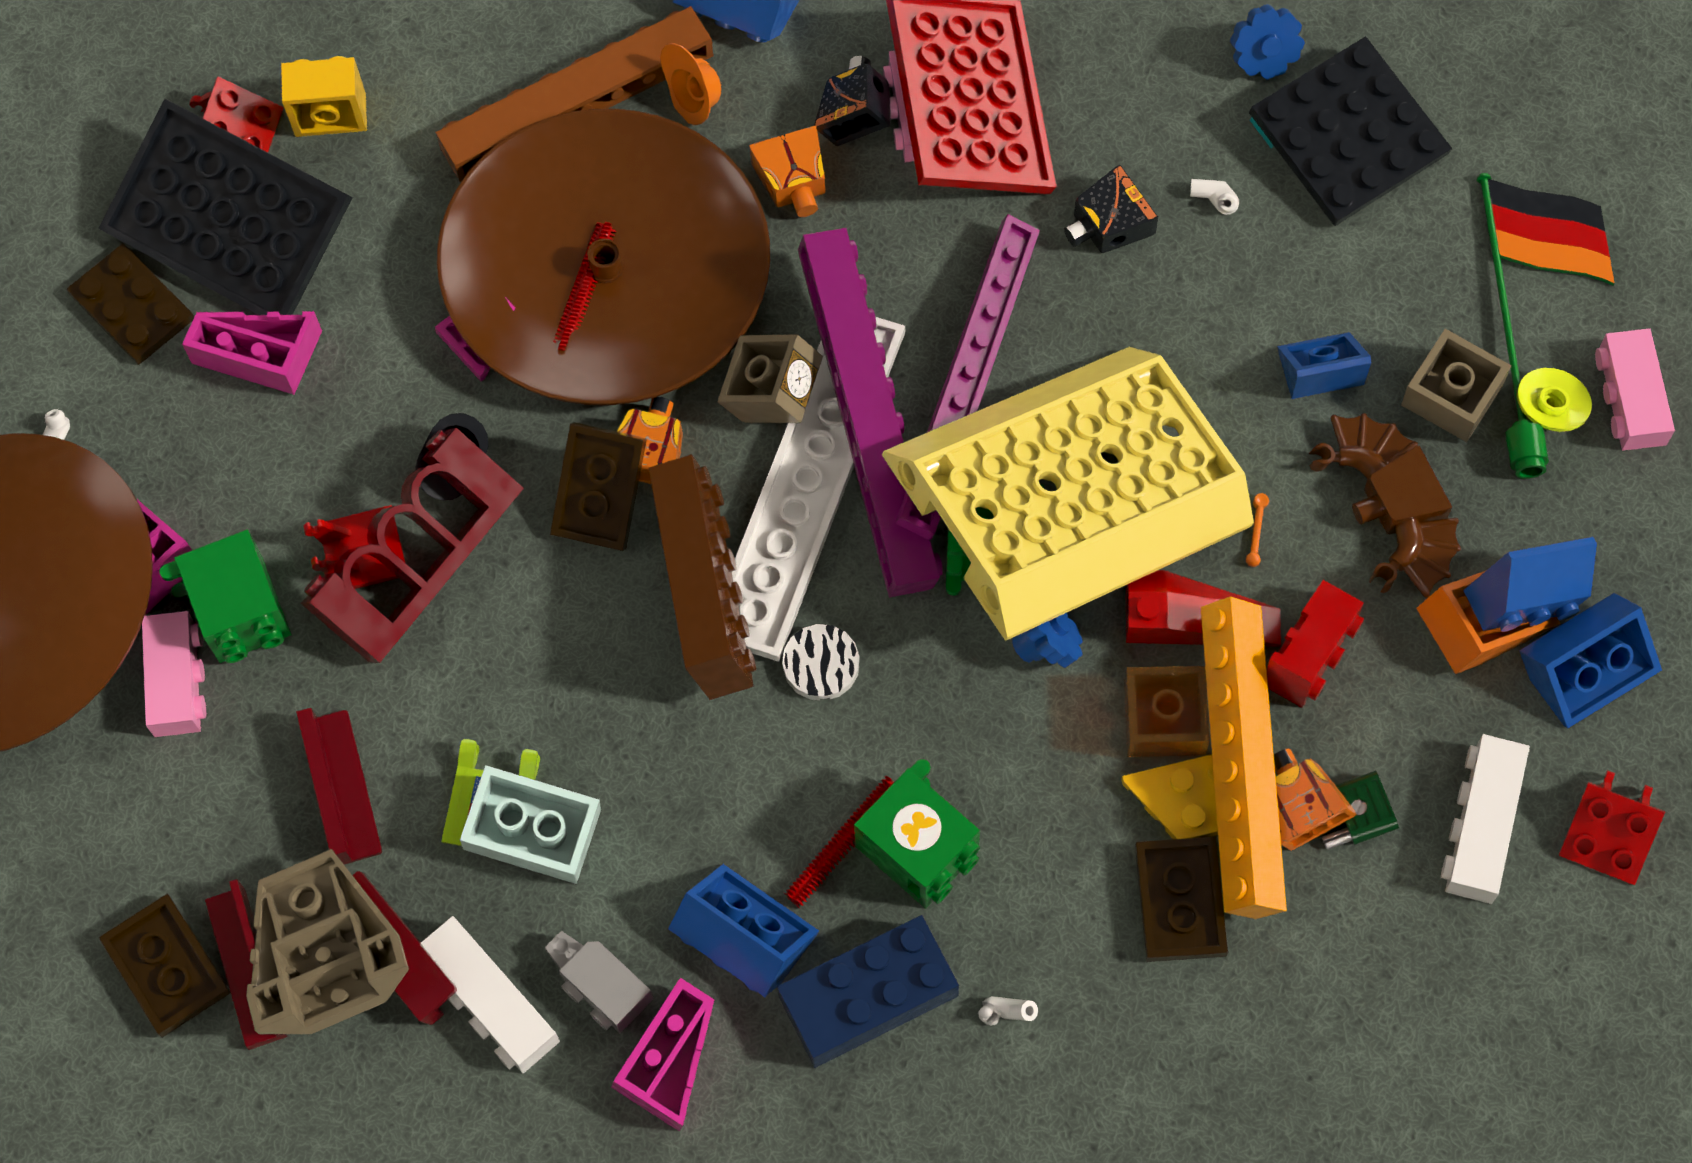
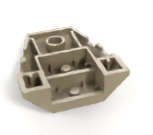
M332 849L258 880L254 927L257 930L255 949H251L250 962L253 964L252 981L247 986L246 995L254 1029L258 1034H313L387 1002L409 970L400 936Z

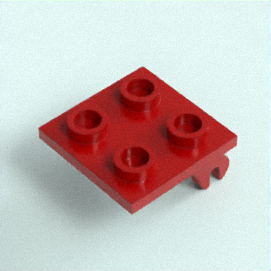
M219 76L215 79L210 92L202 96H192L189 103L191 108H195L197 105L202 106L201 112H204L203 119L266 152L269 151L284 107Z
M392 505L329 521L318 519L317 526H311L309 522L303 525L305 535L314 536L320 541L325 553V560L320 561L317 557L311 559L312 569L322 571L324 574L334 573V567L341 555L349 549L369 545L367 533L370 522L382 509L392 507ZM394 515L389 519L385 527L384 537L390 550L405 563ZM362 554L354 561L350 572V579L354 589L398 578L378 559L366 554Z
M1607 770L1603 783L1600 786L1590 782L1587 783L1560 849L1559 856L1635 885L1665 811L1650 806L1653 787L1644 785L1642 795L1638 801L1612 792L1611 788L1615 773Z

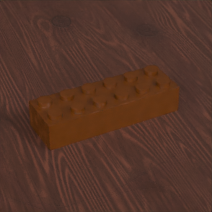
M692 454L649 467L685 669L709 700L752 688L754 684L751 672L756 671V663L752 651L746 648L745 638L749 637L750 633L744 615H740L738 605L743 603V597L736 581L733 582L732 571L737 570L731 549H727L725 539L730 538V531L725 517L720 515L719 507L724 505L720 487L717 483L712 485L707 467H700Z

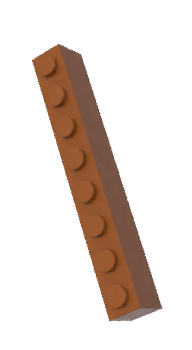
M691 6L682 11H674L664 20L651 26L641 27L633 35L619 42H611L601 51L587 58H579L570 66L556 73L546 74L538 82L524 89H516L500 101L491 105L481 106L473 114L459 121L447 123L441 130L436 132L440 149L459 182H461L473 166L494 146L513 133L533 123L573 111L608 109L666 80L660 60L661 50L666 44L675 43L681 45L694 58L707 60L713 57L712 39Z

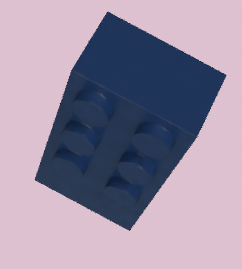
M922 915L777 986L779 999L814 1068L959 996V984Z

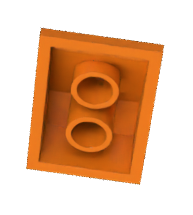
M1485 571L1441 586L1416 608L1455 674L1479 666L1557 627L1561 623L1557 617H1552L1535 626H1530L1529 622L1505 632H1502L1500 628L1483 631L1463 590Z

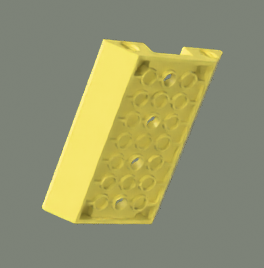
M1132 347L1120 350L887 449L882 453L883 458L921 515L924 516L937 510L971 561L964 580L1005 641L1250 528L1254 523L1246 476L1242 468L1163 357ZM1166 425L1175 428L1179 436L1172 437L1167 435L1163 431L1162 426ZM1106 452L1115 455L1119 463H1108L1102 458L1101 453ZM1044 479L1053 482L1057 490H1045L1039 484V480ZM975 508L989 509L994 518H981L976 513Z

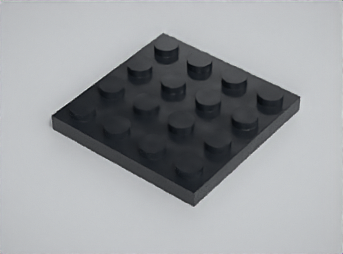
M1366 36L1256 103L1249 111L1251 117L1334 226L1448 155L1452 150L1446 139Z

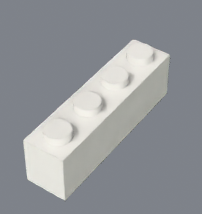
M1485 734L1482 735L1477 746L1470 745L1465 762V768L1471 769L1469 783L1462 781L1457 799V804L1463 806L1461 819L1454 818L1449 835V841L1455 842L1453 856L1446 855L1441 872V878L1447 879L1445 892L1492 904L1498 896L1530 748L1529 745Z
M454 916L421 942L423 947L457 987L456 993L448 1000L457 1010L464 1006L471 1013L473 1018L468 1021L469 1024L483 1040L489 1035L499 1046L494 1050L495 1054L509 1070L516 1065L522 1073L526 1072L560 1042L556 1032Z

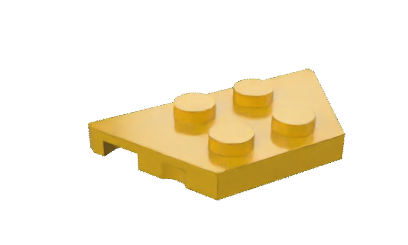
M1212 754L1122 776L1123 786L1145 806L1144 809L1165 827V831L1172 839L1203 838L1218 835Z

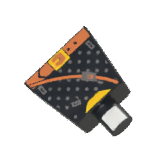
M863 56L851 58L849 70L830 77L825 85L814 126H816L820 134L835 146H840L890 126L889 83L871 67V61Z
M1118 165L1078 196L1075 200L1074 216L1077 221L1066 226L1064 232L1073 247L1091 238L1101 253H1106L1156 234L1158 216L1122 166Z

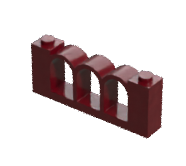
M457 428L446 430L445 432L439 430L428 441L426 448L429 451L422 459L429 466L418 468L407 476L402 485V504L382 509L373 517L368 526L367 540L369 545L359 546L346 551L339 557L334 567V573L325 574L323 577L318 574L304 590L307 596L301 604L370 663H380L524 489ZM429 474H436L444 478L478 508L456 536L433 518L420 503L418 496L419 486L422 480ZM395 514H403L412 519L445 548L422 577L396 556L386 544L384 537L385 527L389 519ZM362 554L371 555L378 559L412 589L388 619L365 600L352 586L350 579L351 567L354 561Z

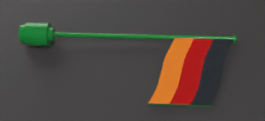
M1481 173L1477 177V182L1481 183L1509 363L1512 365L1510 369L1519 419L1505 432L1511 469L1515 471V475L1518 478H1536L1546 472V465L1549 462L1544 428L1540 424L1526 419V415L1522 412L1517 400L1520 377L1501 258L1539 270L1582 275L1614 286L1602 209L1597 204L1573 196L1524 190L1491 180L1492 178L1488 173Z

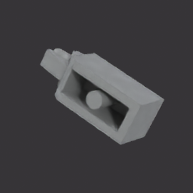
M561 931L545 947L547 953L560 968L559 972L565 981L561 986L562 989L576 1003L584 999L593 1008L590 1012L592 1018L605 1030L612 1026L620 1034L653 1000L651 990L599 941L587 942L583 946Z

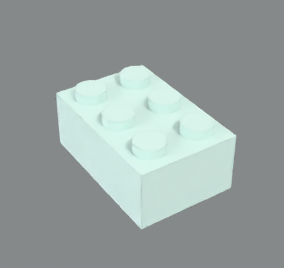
M485 765L460 842L463 850L577 884L601 812L600 800Z

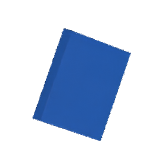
M1350 332L1277 346L1291 399L1364 385L1371 365V356Z

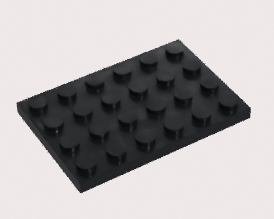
M164 99L98 229L258 315H267V312L293 315L353 197L175 103Z

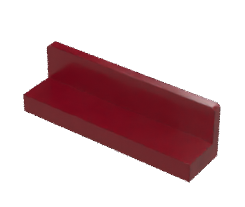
M312 708L296 711L329 850L332 849L344 865L380 855L382 847L348 711L342 710L320 717L315 715Z
M360 871L355 872L352 876L400 936L409 970L396 987L395 992L420 1022L433 1025L444 1015L439 1007L456 993L457 987L366 875Z
M238 879L229 881L231 891L207 898L205 902L245 1046L248 1050L286 1038L287 1034H258L254 1029L246 995L247 986L252 981L253 964L250 962L251 949H255L257 930L254 927V918L246 890Z

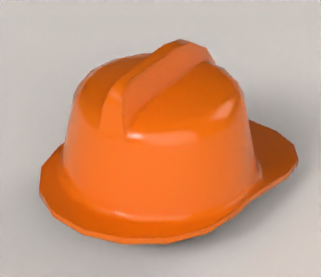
M675 43L666 44L661 50L660 60L669 86L673 106L689 124H703L708 119L711 108L720 99L721 83L719 76L707 61L701 58H694L683 46Z

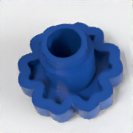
M1266 4L1260 8L1250 10L1247 21H1240L1235 25L1234 33L1230 39V43L1236 49L1233 55L1234 61L1249 76L1260 73L1263 78L1270 79L1275 75H1283L1287 70V63L1298 61L1301 50L1304 47L1305 42L1299 35L1302 29L1301 23L1286 8L1276 11L1271 5Z
M1067 613L1012 638V644L1016 653L1028 663L1046 658L1049 663L1055 664L1058 662L1060 666L1066 668L1083 655L1079 646L1083 642L1076 623L1068 618Z

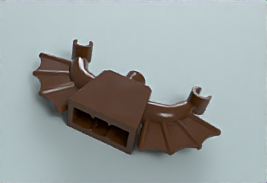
M1365 413L1354 418H1344L1333 414L1330 419L1339 444V451H1334L1329 444L1319 443L1309 454H1317L1322 459L1314 460L1309 465L1310 469L1319 472L1323 471L1331 462H1338L1339 466H1348L1359 470L1368 479L1364 488L1368 498L1352 504L1356 520L1362 525L1379 518L1386 533L1389 535L1396 533L1398 546L1389 558L1390 563L1378 564L1369 579V583L1376 577L1384 578L1387 582L1383 586L1381 593H1386L1396 580L1397 571L1404 570L1425 598L1430 597V592L1437 582L1451 577L1449 572L1451 559L1461 550L1455 533L1459 519L1455 517L1448 518L1452 509L1450 501L1421 447L1418 446L1416 441L1404 437L1397 429L1396 424L1375 422L1367 417Z

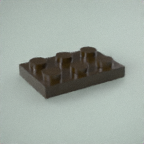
M124 243L66 289L69 295L138 365L183 330L194 319L193 313Z
M576 422L570 423L550 535L620 551L626 550L647 438Z
M1203 837L1136 842L1135 852L1146 962L1227 957L1228 947L1216 838Z
M168 893L98 937L161 1038L231 993Z

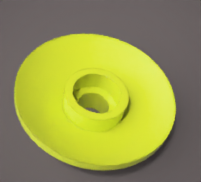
M1555 368L1533 370L1523 377L1517 389V400L1522 412L1533 423L1540 424L1542 428L1551 431L1565 432L1577 429L1586 422L1591 413L1592 400L1587 388L1580 380L1563 370Z

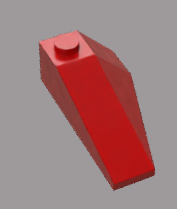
M1157 570L1126 585V643L1204 645L1201 607L1231 596L1261 606L1264 646L1280 647V608L1172 572Z

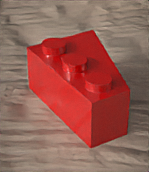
M1323 580L1302 610L1301 616L1294 628L1291 627L1284 638L1286 640L1279 652L1275 651L1269 659L1267 666L1268 689L1303 708L1308 698L1315 701L1326 684V680L1321 678L1327 667L1334 670L1345 653L1346 649L1340 647L1346 636L1353 639L1364 622V618L1359 616L1364 602Z

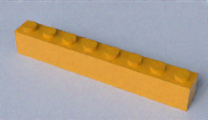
M1230 596L1201 607L1224 913L1258 919L1287 911L1262 610L1260 605Z

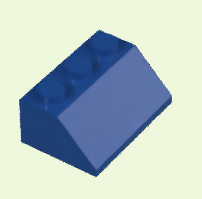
M673 0V3L683 6V10L691 6L698 17L705 15L715 19V24L722 28L731 30L737 28L745 31L748 38L757 42H767L779 36L799 0Z
M1594 537L1512 551L1499 559L1463 590L1483 631L1500 628L1502 632L1518 627L1522 623L1529 622L1530 626H1535L1552 617H1557L1558 620H1565L1580 611L1578 606L1591 596L1597 547Z
M1615 593L1519 650L1530 681L1567 729L1662 671L1642 608Z
M724 864L686 892L668 928L679 936L685 944L696 948L710 958L716 966L727 970L744 982L750 990L758 992L764 997L783 982L819 932L818 929Z

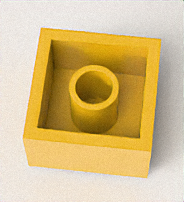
M335 56L326 60L309 61L299 59L291 63H281L282 103L295 137L367 131L366 93L354 57Z

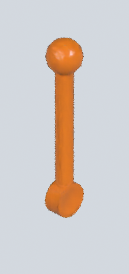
M1264 493L1257 494L1253 499L1256 513L1251 550L1246 556V563L1250 567L1258 566L1261 561L1258 548L1263 510L1269 504V498Z

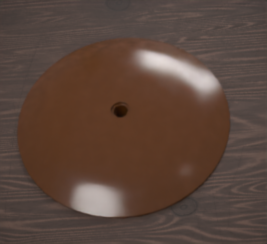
M589 109L564 113L533 123L498 143L473 166L456 189L447 207L438 240L437 269L444 304L453 324L472 351L491 369L508 381L547 398L584 405H618L655 398L679 389L712 369L736 346L740 335H744L750 327L762 303L770 269V239L766 218L752 185L733 160L713 142L678 122L658 115L625 109ZM605 221L612 224V229L616 231V233L611 232L615 235V237L610 236L613 238V241L610 239H598L589 246L587 252L589 268L593 273L592 277L598 282L592 283L596 287H591L595 291H589L593 293V295H588L592 297V299H587L590 303L585 302L589 307L584 306L587 311L582 310L586 313L585 315L581 314L584 319L579 318L583 322H577L581 326H576L579 329L571 333L568 344H566L567 347L564 348L565 351L558 350L561 340L554 338L555 336L560 337L555 335L556 332L560 333L556 330L561 321L560 319L574 286L597 222L603 224ZM601 254L600 257L603 256L612 262L602 265L595 261V257ZM507 299H508V300L512 303V305L515 307V310H514V311H513L512 308L510 307V305H509Z
M12 433L0 435V752L29 743L51 732L88 705L106 686L121 666L137 637L147 609L152 583V545L148 526L142 509L129 486L111 466L91 451L60 438L39 434Z

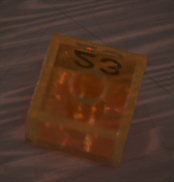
M1205 666L1127 667L1124 679L1127 757L1206 755L1210 737Z

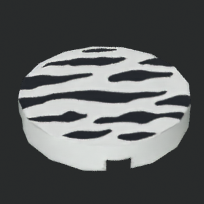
M815 624L802 628L790 638L784 649L782 666L787 683L796 693L810 700L833 699L840 697L852 687L858 676L859 654L855 642L845 631L833 625Z

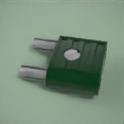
M1376 770L1336 785L1357 815L1345 821L1347 828L1325 835L1322 839L1326 849H1331L1350 841L1355 845L1399 829L1397 819Z

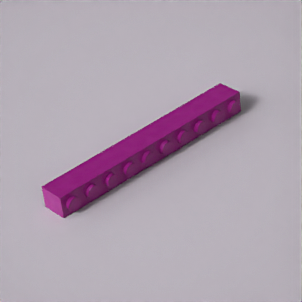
M847 228L805 234L798 247V254L888 596L890 598L933 589L940 579V575H942L940 556L938 553H933L930 542L933 536L928 540L895 524L906 491L883 458L882 453L887 449L904 443L902 434H904V421L902 414L895 411L892 399L895 398L894 383L892 378L886 377L883 366L886 362L883 344L881 342L877 343L875 337L876 317L874 310L867 307L865 299L867 283L864 275L858 273L856 266L858 261L856 243L854 240H849Z

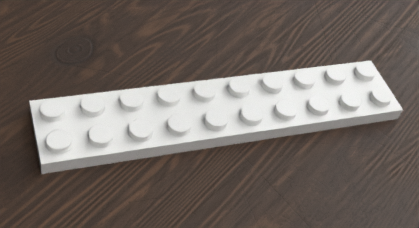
M876 317V330H874L877 343L881 342L885 350L886 362L883 366L886 377H888L905 335V326ZM820 341L817 351L823 358L802 422L788 423L735 557L737 570L732 571L733 582L736 581L743 597V603L738 605L740 615H744L750 636L745 638L746 648H749L753 654L778 662L854 468L822 341Z

